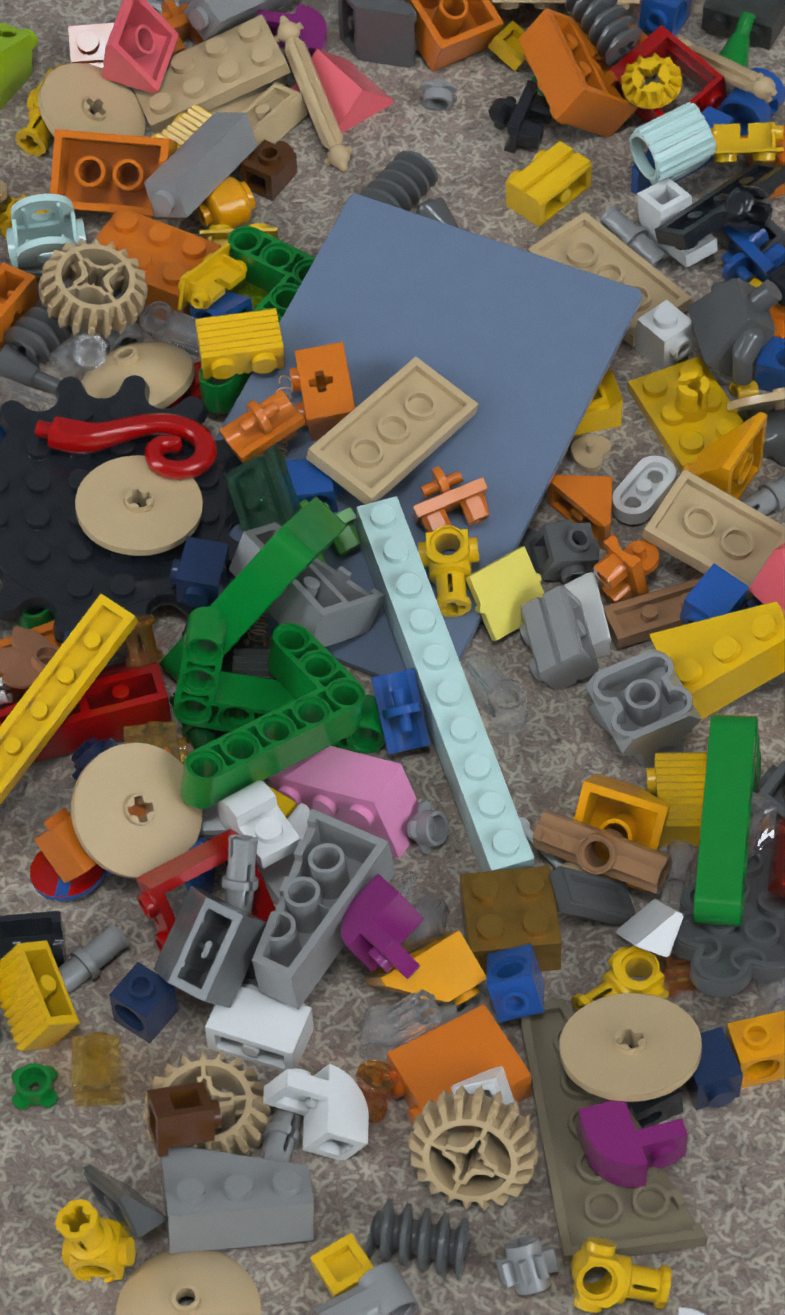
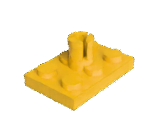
M700 356L628 381L630 395L680 473L687 463L693 464L704 448L744 423L737 412L727 411L726 403L730 400Z

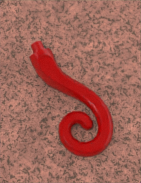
M170 413L139 414L98 423L55 416L52 423L38 420L35 427V436L48 439L49 448L73 454L94 453L135 438L159 435L148 442L145 449V460L151 471L168 479L183 480L197 477L213 465L217 456L216 442L206 427L188 417ZM181 439L189 442L195 449L193 455L184 460H171L163 456L166 453L180 452L182 448Z

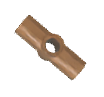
M550 810L543 812L533 834V848L576 863L589 874H605L655 894L661 892L672 866L671 855L628 840L616 830H601ZM596 841H601L608 847L610 852L608 862H603L596 856L594 851Z

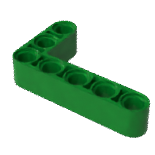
M237 227L228 236V243L230 244L229 256L235 260H242L246 264L245 281L268 292L266 297L253 311L276 308L280 323L315 257L255 227ZM201 366L199 370L200 394L207 410L213 413H224L231 410L253 371L249 374L243 372L241 375L235 373L234 376L228 379H217L214 377L205 379L203 378Z
M314 497L271 537L209 606L219 609L227 617L228 626L223 658L298 575L323 553L347 527L317 497ZM185 634L159 663L176 681Z
M213 607L196 608L188 617L177 677L173 715L178 721L189 726L231 732L295 700V698L278 680L221 671L228 621L223 612ZM366 695L358 730L331 746L358 753H373L383 747L385 743L374 696Z
M283 623L274 629L267 662L270 673L295 700L190 752L184 762L180 788L181 797L189 806L201 809L212 807L218 804L220 800L257 780L263 781L339 742L358 730L366 697L365 689L302 625Z
M711 715L694 899L695 924L738 927L742 925L753 791H759L757 785L761 777V747L757 716Z

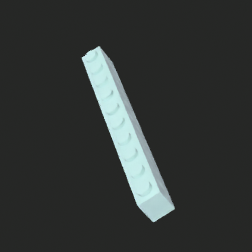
M395 496L357 506L356 531L376 589L385 595L382 605L406 670L414 668L425 721L481 872L534 867L533 853L398 497Z

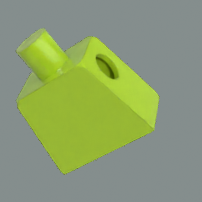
M0 23V111L32 76V50L38 46V38L33 31L26 28L21 30L6 23Z

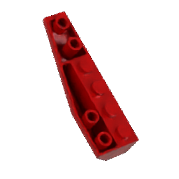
M151 656L104 667L33 763L74 753L83 742L91 737H95L98 741L102 738L106 741L111 737L117 742L171 728L169 698L158 663ZM20 699L0 708V726Z

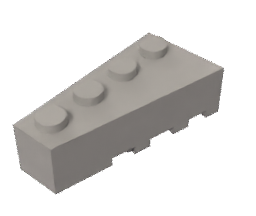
M311 809L307 820L308 828L303 840L300 839L294 852L295 861L290 874L283 880L279 890L280 899L275 911L270 913L252 959L259 991L298 1010L345 945L341 936V924L344 914L353 899L377 874L388 883L395 875L389 841L315 809Z

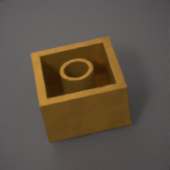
M550 865L460 874V904L465 940L486 977L488 953L532 944L541 971L561 970L562 940L555 894L549 876L551 873Z

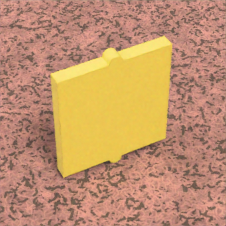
M525 546L518 547L465 577L477 605L475 612L481 614L492 641L501 639L524 624L521 605L536 597L542 598L544 594L540 584L541 575L536 574Z

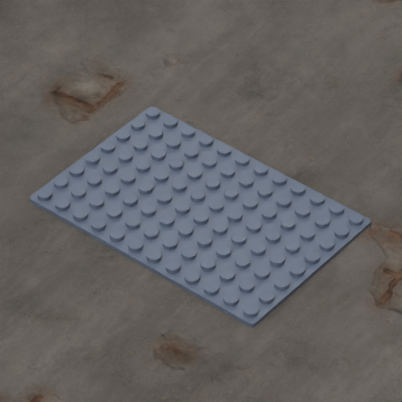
M353 194L348 198L279 323L284 347V367L282 369L276 368L272 372L265 374L252 372L222 427L248 411L246 404L254 399L260 404L275 394L277 389L281 387L292 388L291 381L287 377H282L279 384V377L286 375L291 379L289 368L297 367L294 352L296 350L343 342L355 407L360 405L416 356L479 405L477 413L380 500L398 497L418 550V542L426 541V531L422 524H415L411 513L414 512V505L439 495V493L424 498L420 486L433 481L431 469L440 466L445 476L459 470L463 482L450 487L451 490L483 477L488 487L485 496L490 514L488 519L468 526L460 507L446 513L452 526L459 529H468L469 537H478L480 562L472 563V573L518 548L642 302V292L623 283L359 194ZM282 389L284 393L291 394L294 397L289 401L293 403L295 408V403L303 401L301 391L291 393V389ZM308 426L297 429L298 435L287 441V447H282L288 451L282 454L287 458L284 461L306 458L308 449L318 441H311ZM219 431L218 435L216 436L215 440H222V439H223V437L221 436L220 431ZM277 442V443H276L277 445H281V446L286 445V444L283 443V442ZM271 449L265 450L263 458L252 465L245 463L234 468L227 477L228 482L236 487L254 489L264 500L265 485L267 484L266 478L268 477L266 475L268 471L267 465L269 464L268 458L270 457L269 451ZM275 449L277 452H285L283 449ZM273 456L277 459H284L282 456ZM270 458V462L277 461L273 458ZM272 463L274 465L281 466L280 463ZM270 464V466H269L270 469H272V468H278V467L272 466L271 464ZM272 470L274 472L281 473V470ZM269 471V473H268L269 476H270V475H275L274 473H272V472H270V471ZM273 476V477H271V478H273V479H278V480H279V479H282L281 477H278V476ZM268 478V483L274 481ZM271 483L273 486H281L278 483ZM267 485V490L273 488ZM344 489V495L337 496L338 512H334V514L351 507L356 516V507L365 504ZM270 490L273 493H281L278 490ZM269 492L266 493V496L273 495V494H270ZM282 493L277 495L282 500L276 502L281 507L276 509L280 511V514L275 516L279 518V521L276 523L280 526H283L291 519L288 518ZM269 497L272 500H280L277 497ZM268 499L265 500V503L273 502ZM268 504L272 507H279L277 504ZM267 506L264 507L265 510L273 509ZM267 511L272 514H278L276 511ZM264 513V517L273 516V515H269V514H267V513ZM262 515L253 519L236 521L229 529V536L240 542L244 531L262 526ZM266 518L268 520L277 521L276 518ZM263 520V524L272 523V522H268V521H266V520ZM333 543L321 553L328 566L336 571L340 566L344 567L352 573L349 580L370 593L372 589H376L361 545L358 549L341 557ZM448 549L444 550L441 554L451 555L457 550ZM424 567L429 579V567ZM228 572L224 590L235 579L232 572ZM429 579L435 598L437 599L436 584L432 583ZM467 582L466 594L471 600V611L458 617L443 616L459 661H461L482 619L481 614L475 612L477 605ZM382 604L368 633L325 647L341 664L372 676L406 670ZM268 612L263 614L268 617V620L257 621L266 623L267 627L258 628L252 626L250 629H263L267 632L265 635L272 637L274 629L280 624Z

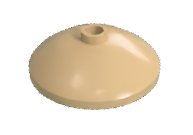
M163 342L133 343L120 347L104 356L87 371L81 382L90 396L94 398H109L119 391L121 384L128 376L138 375L150 387L149 404L156 408L164 409L180 398L190 387L194 379L195 367L190 355L177 346Z
M168 1250L150 1258L131 1274L120 1292L115 1315H262L260 1296L253 1279L234 1259L215 1250L169 1254ZM185 1296L195 1299L188 1306H182L178 1303Z

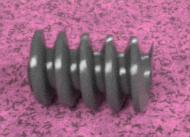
M566 0V9L572 13V17L576 23L580 24L584 34L588 35L590 42L597 46L598 53L605 57V62L609 66H614L631 52L642 37L643 32L640 27H633L634 19L631 16H625V7L623 5H616L618 0Z
M404 150L399 152L393 161L389 162L385 169L359 195L411 211L412 206L419 203L421 196H425L430 187L437 183L438 173L431 162L424 156L413 151Z
M40 299L35 307H32L25 313V317H21L15 322L14 327L9 328L5 332L4 343L11 346L39 368V363L45 364L50 360V353L56 354L60 350V343L66 344L70 341V334H73L70 325L60 329L58 318L48 317L47 307L42 306Z
M388 1198L382 1209L377 1210L373 1218L365 1254L367 1257L372 1256L377 1247L380 1246L381 1259L388 1262L398 1250L399 1262L401 1266L405 1267L409 1266L415 1255H417L418 1268L424 1272L436 1260L437 1273L440 1276H445L451 1267L455 1265L456 1278L460 1281L471 1245L472 1234L469 1233L468 1218L463 1217L456 1229H451L449 1213L444 1212L438 1223L432 1224L430 1208H425L419 1219L416 1220L413 1219L412 1204L407 1203L401 1213L397 1215L394 1214L393 1199Z

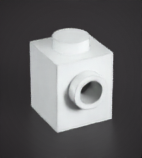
M665 300L637 319L636 350L660 370L672 366L692 352L694 327L691 319L668 300Z

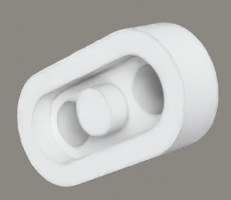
M648 456L640 460L613 492V515L619 521L630 525L641 524L647 521L676 482V468L674 464L662 456ZM651 479H658V480H660L661 482H659V483H652L650 480H651ZM634 505V506H637V507H636V508H630V507H627V506Z

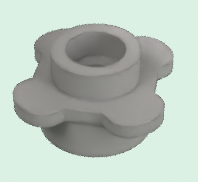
M433 79L420 83V90L423 91L420 94V100L423 101L422 104L426 109L447 111L452 108V103L457 102V96L454 95L457 91L455 84L443 79Z
M421 801L417 807L418 812L411 817L407 824V835L417 842L421 854H429L433 846H440L444 843L448 835L449 826L447 817L442 811L432 810V804L429 801Z

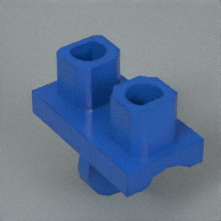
M730 225L723 228V233L730 239L728 243L730 251L725 252L721 257V260L725 263L722 277L726 281L732 278H739L749 283L754 278L753 273L761 282H764L769 275L785 264V248L780 243L776 242L763 253L758 249L769 240L764 228L754 234L735 231Z
M414 668L371 677L387 755L431 745Z

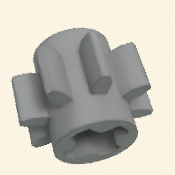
M535 1235L509 1241L504 1245L506 1257L496 1260L501 1283H505L506 1287L514 1285L518 1295L534 1294L547 1289L552 1284L549 1273L560 1270L554 1248H550L549 1243L541 1245L539 1237Z

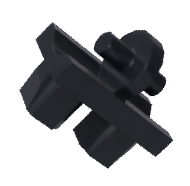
M527 81L517 104L516 99L512 96L497 98L492 102L488 110L489 116L495 122L494 126L497 129L502 130L507 127L509 138L504 147L506 152L515 153L518 145L538 150L541 144L545 126L531 122L530 119L549 124L552 115L550 114V106L546 97L537 94V82Z

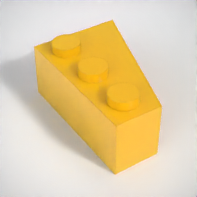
M777 601L649 634L656 650L664 652L672 660L674 671L683 687L690 692L693 704L701 718H706L785 672V610Z

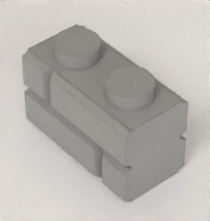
M557 586L544 593L542 598L536 597L521 605L524 624L520 625L519 629L523 640L532 650L533 657L528 660L532 674L539 682H546L554 690L566 689L577 683L576 680H583L599 671L581 601L565 586Z

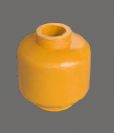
M227 177L196 208V213L203 226L223 224L235 229L250 221L256 204L246 182H239L234 177Z

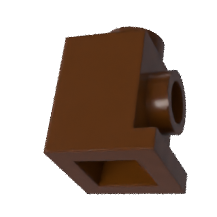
M264 139L254 152L239 164L240 182H246L251 192L274 201L298 173L296 153L284 141H277L274 144Z
M204 1081L147 1090L148 1129L158 1157L168 1156V1148L187 1147L197 1143L215 1141V1128H221L222 1126L221 1109L217 1099H210Z

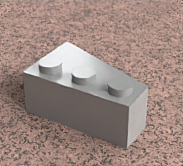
M274 522L243 532L229 570L235 577L282 526ZM316 558L298 575L267 611L279 624L296 623L302 625L326 647L368 633L385 595L375 588L370 593L349 580L352 575L350 571L342 566L336 571Z
M184 1146L168 1148V1156L161 1157V1180L165 1216L167 1217L166 1228L169 1254L314 1241V1199L308 1166Z

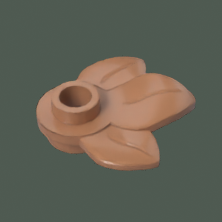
M13 626L11 633L12 646L0 648V673H4L2 683L14 688L27 689L30 688L59 647L51 645L46 637L35 631L20 626Z

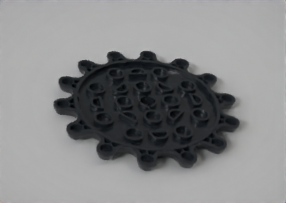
M138 375L128 376L115 395L109 398H94L87 394L85 386L78 378L68 376L59 382L56 388L57 403L48 410L33 411L16 400H9L2 404L0 407V426L5 430L6 437L0 442V580L3 583V589L0 592V620L11 622L19 619L26 611L32 608L47 609L54 616L53 635L59 643H63L65 632L67 630L73 631L98 596L103 594L136 616L139 622L125 640L130 643H141L149 638L152 632L150 616L157 607L173 605L187 616L196 609L185 603L177 602L176 585L170 584L173 560H181L185 542L171 550L154 555L134 556L120 554L105 549L92 541L80 527L76 516L75 499L77 490L83 479L93 469L116 458L135 455L145 456L148 442L159 435L135 438L94 453L73 454L49 448L48 439L35 436V427L38 420L52 423L55 416L98 423L148 413L181 415L193 419L202 425L207 419L208 410L201 399L187 397L172 408H156L149 404L150 387L148 383ZM181 439L182 448L180 452L166 453L163 456L171 460H184L193 455L195 449L189 442ZM222 439L215 440L217 456L213 465L203 474L193 478L201 491L203 509L200 523L190 537L229 544V564H231L239 544L238 541L229 536L231 525L239 520L253 519L260 516L263 512L264 502L256 490L236 487L228 482L227 477L229 473L243 463L227 442Z

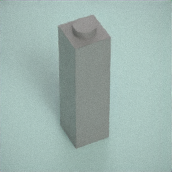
M192 0L184 10V13L191 25L197 30L202 39L206 41L255 18L258 10L273 11L294 0Z
M215 112L144 182L155 217L187 218L257 147L247 113Z

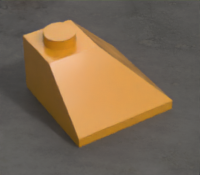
M763 412L757 413L704 448L693 464L687 463L682 471L684 469L688 470L739 500L762 467L768 415Z
M596 773L583 782L574 819L601 830H616L628 840L659 851L670 805L637 785ZM596 841L594 847L596 856L601 861L608 862L610 856L608 847L603 842ZM563 859V863L570 862L568 860ZM599 874V876L618 880L605 874ZM626 883L628 887L647 892L645 889Z
M460 930L440 931L408 950L407 952L420 965L409 979H406L395 967L388 973L380 967L364 977L367 984L372 987L437 1002H450L453 1000L455 1005H459L478 994L480 991L476 985L487 979Z

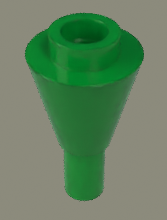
M741 12L735 33L730 36L719 55L748 68L749 35L755 15L749 12Z

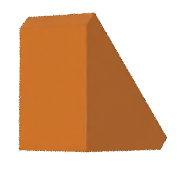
M554 475L547 488V504L565 519L572 520L574 523H590L593 536L598 541L599 547L604 551L603 542L611 534L612 476Z

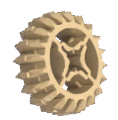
M97 237L92 244H87L80 238L76 243V247L66 242L61 251H53L50 261H46L44 264L42 277H40V299L42 306L47 307L48 317L58 318L60 329L70 325L74 336L81 330L87 332L89 339L95 335V332H100L107 339L111 334V329L121 335L126 325L133 326L137 321V316L141 315V312L144 310L145 299L147 298L148 288L145 283V271L139 269L138 258L128 259L127 248L117 251L113 241L107 246L100 245ZM72 277L74 280L72 286L66 288L63 282ZM121 288L123 295L116 300L113 296L114 291Z
M202 1050L198 1057L199 1060L191 1062L183 1054L181 1067L177 1068L167 1063L164 1069L166 1077L154 1076L152 1082L153 1089L204 1081L210 1099H217L219 1102L222 1126L221 1128H215V1141L197 1143L187 1147L250 1156L249 1147L260 1148L263 1142L261 1133L264 1132L265 1126L269 1123L267 1116L271 1113V1106L263 1104L265 1084L263 1081H258L257 1072L253 1067L244 1070L243 1061L240 1060L239 1056L230 1063H227L226 1055L222 1051L219 1052L214 1060H209L207 1054ZM214 1087H220L230 1092H220L216 1090ZM146 1092L145 1104L147 1108L144 1109L143 1118L144 1124L148 1127V1097ZM233 1126L229 1130L219 1134L220 1131L223 1130L225 1127ZM147 1128L146 1131L149 1141H151V1143H153L149 1129Z
M461 1085L456 1090L455 1097L444 1089L442 1094L438 1096L437 1101L429 1099L424 1105L423 1112L419 1113L414 1120L412 1127L414 1131L411 1132L408 1142L410 1145L409 1149L412 1150L410 1165L418 1167V1181H430V1195L441 1191L445 1193L446 1205L451 1203L454 1198L462 1200L465 1211L472 1205V1202H478L482 1209L486 1211L490 1207L492 1200L503 1207L505 1202L508 1201L509 1195L518 1197L523 1191L524 1184H528L532 1179L534 1173L533 1166L537 1164L539 1155L538 1147H536L538 1140L536 1130L529 1129L531 1124L529 1115H517L519 1110L517 1101L507 1105L503 1104L501 1091L493 1095V1098L485 1096L482 1085L476 1089L475 1094H469L464 1086ZM470 1149H473L471 1154L467 1155Z

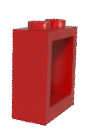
M662 25L608 70L612 71L618 79L614 85L623 99L627 100L622 92L621 76L624 75L627 64L635 63L639 55L643 58H648L656 53L660 58L664 59L670 56L672 62L680 67V71L702 89L688 101L691 104H696L701 113L708 106L718 110L726 98L725 77ZM638 107L634 112L645 123L664 115L658 108L643 109Z
M229 829L135 878L141 890V894L137 895V901L144 915L149 920L152 918L158 930V933L154 935V940L160 952L176 920L165 893L223 862L228 866V838L230 835H239L235 831ZM255 861V877L259 879L258 889L254 891L252 915L267 922L271 911H275V906Z

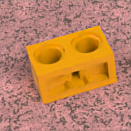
M785 1010L727 1023L726 1037L743 1073L741 1088L785 1078Z

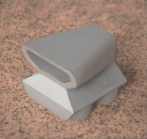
M653 648L595 672L585 686L594 701V704L589 707L593 719L614 738L622 754H630L645 769L654 766L655 753L684 752L683 737L702 720L693 704L690 692L683 687L674 671L672 660L664 652Z

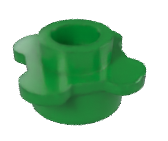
M37 1063L27 1064L16 1069L11 1076L16 1088V1093L12 1096L13 1106L18 1110H25L29 1106L42 1105L44 1108L53 1107L58 1101V1094L54 1091V1082L58 1078L56 1069L49 1065L44 1066ZM33 1085L39 1086L38 1090L33 1091L30 1088Z

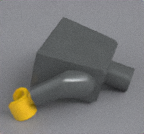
M739 278L715 282L711 286L710 293L687 307L705 364L732 377L733 382L730 383L729 390L732 395L737 396V399L759 395L758 385L752 380L753 362L760 349L774 336L775 326L769 309L782 299L779 288L770 280L764 281L757 288Z

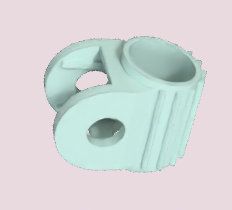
M691 102L635 128V131H633L629 138L633 159L641 173L650 180L651 185L667 177L675 181L689 174L707 162L710 156L716 152L715 149H717L714 136L704 115H702L696 104H691ZM646 145L650 149L651 154L653 156L655 162V170L649 163L643 151V148Z
M58 194L32 195L17 201L11 207L12 227L7 228L6 231L11 264L18 269L35 275L36 279L42 277L43 266L46 261H50V256L54 250L61 251L66 242L76 247V243L80 238L86 242L82 218L76 219L73 202L65 196ZM40 210H50V212L43 214L34 213Z

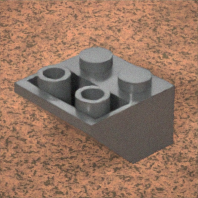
M338 0L340 40L358 60L404 68L415 66V51L418 49L415 38L414 23L417 22V15L409 2L404 0Z
M191 885L153 970L167 983L204 1002L231 1008L267 922Z

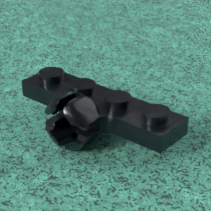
M756 161L657 227L655 234L658 244L672 246L677 250H688L695 247L698 241L711 232L718 231L727 225H730L735 231L749 234L759 232L760 229L768 225L773 211L771 204L759 202V200L768 199L775 192L776 188L785 183V165Z

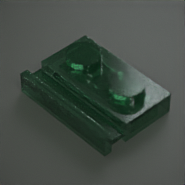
M273 446L262 457L257 455L224 475L243 532L274 522L283 526L301 510L283 453Z

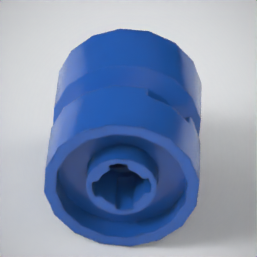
M755 67L751 68V70L763 73L764 76L770 77L774 81L777 94L772 96L771 102L765 103V100L757 98L753 93L735 87L719 106V111L734 118V124H740V136L748 135V123H769L771 117L785 101L784 84L773 72L764 68Z

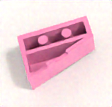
M329 746L268 778L273 789L295 801L297 806L303 803L310 810L315 809L389 841L391 854L394 857L400 859L413 840L407 835V824L411 817L418 812L417 807L419 803L400 763Z

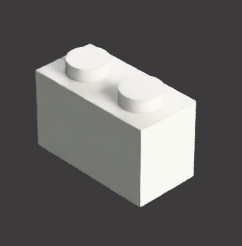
M241 984L231 1008L215 1004L205 1026L209 1049L218 1052L222 1051L234 1057L239 1056L241 1059L282 1072L287 1068L294 1069L298 1067L314 1030L312 1007H308L303 1003L298 1010L261 993L259 988L250 984Z

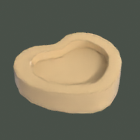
M598 435L580 437L574 440L570 446L573 462L578 468L586 472H597L600 470L602 459L611 452L610 441Z

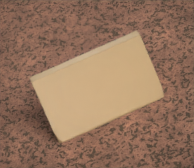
M275 82L241 113H247L258 147L264 139L275 144L308 115V110L302 93Z

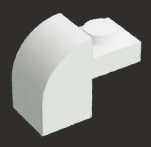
M669 177L637 193L638 215L641 226L649 232L648 237L664 252L668 253L669 256L671 255L687 268L718 251L717 239L711 234L705 236L698 241L695 247L688 250H677L672 246L658 244L655 229L692 205V195Z
M257 780L218 802L220 823L226 831L231 829L240 835H250L258 838L256 860L262 869L295 852L301 838L277 806L276 795L263 781Z
M328 1064L312 1076L304 1069L287 1068L264 1086L263 1104L304 1116V1151L335 1160H347L368 1145L369 1113L365 1097L357 1083L342 1069Z

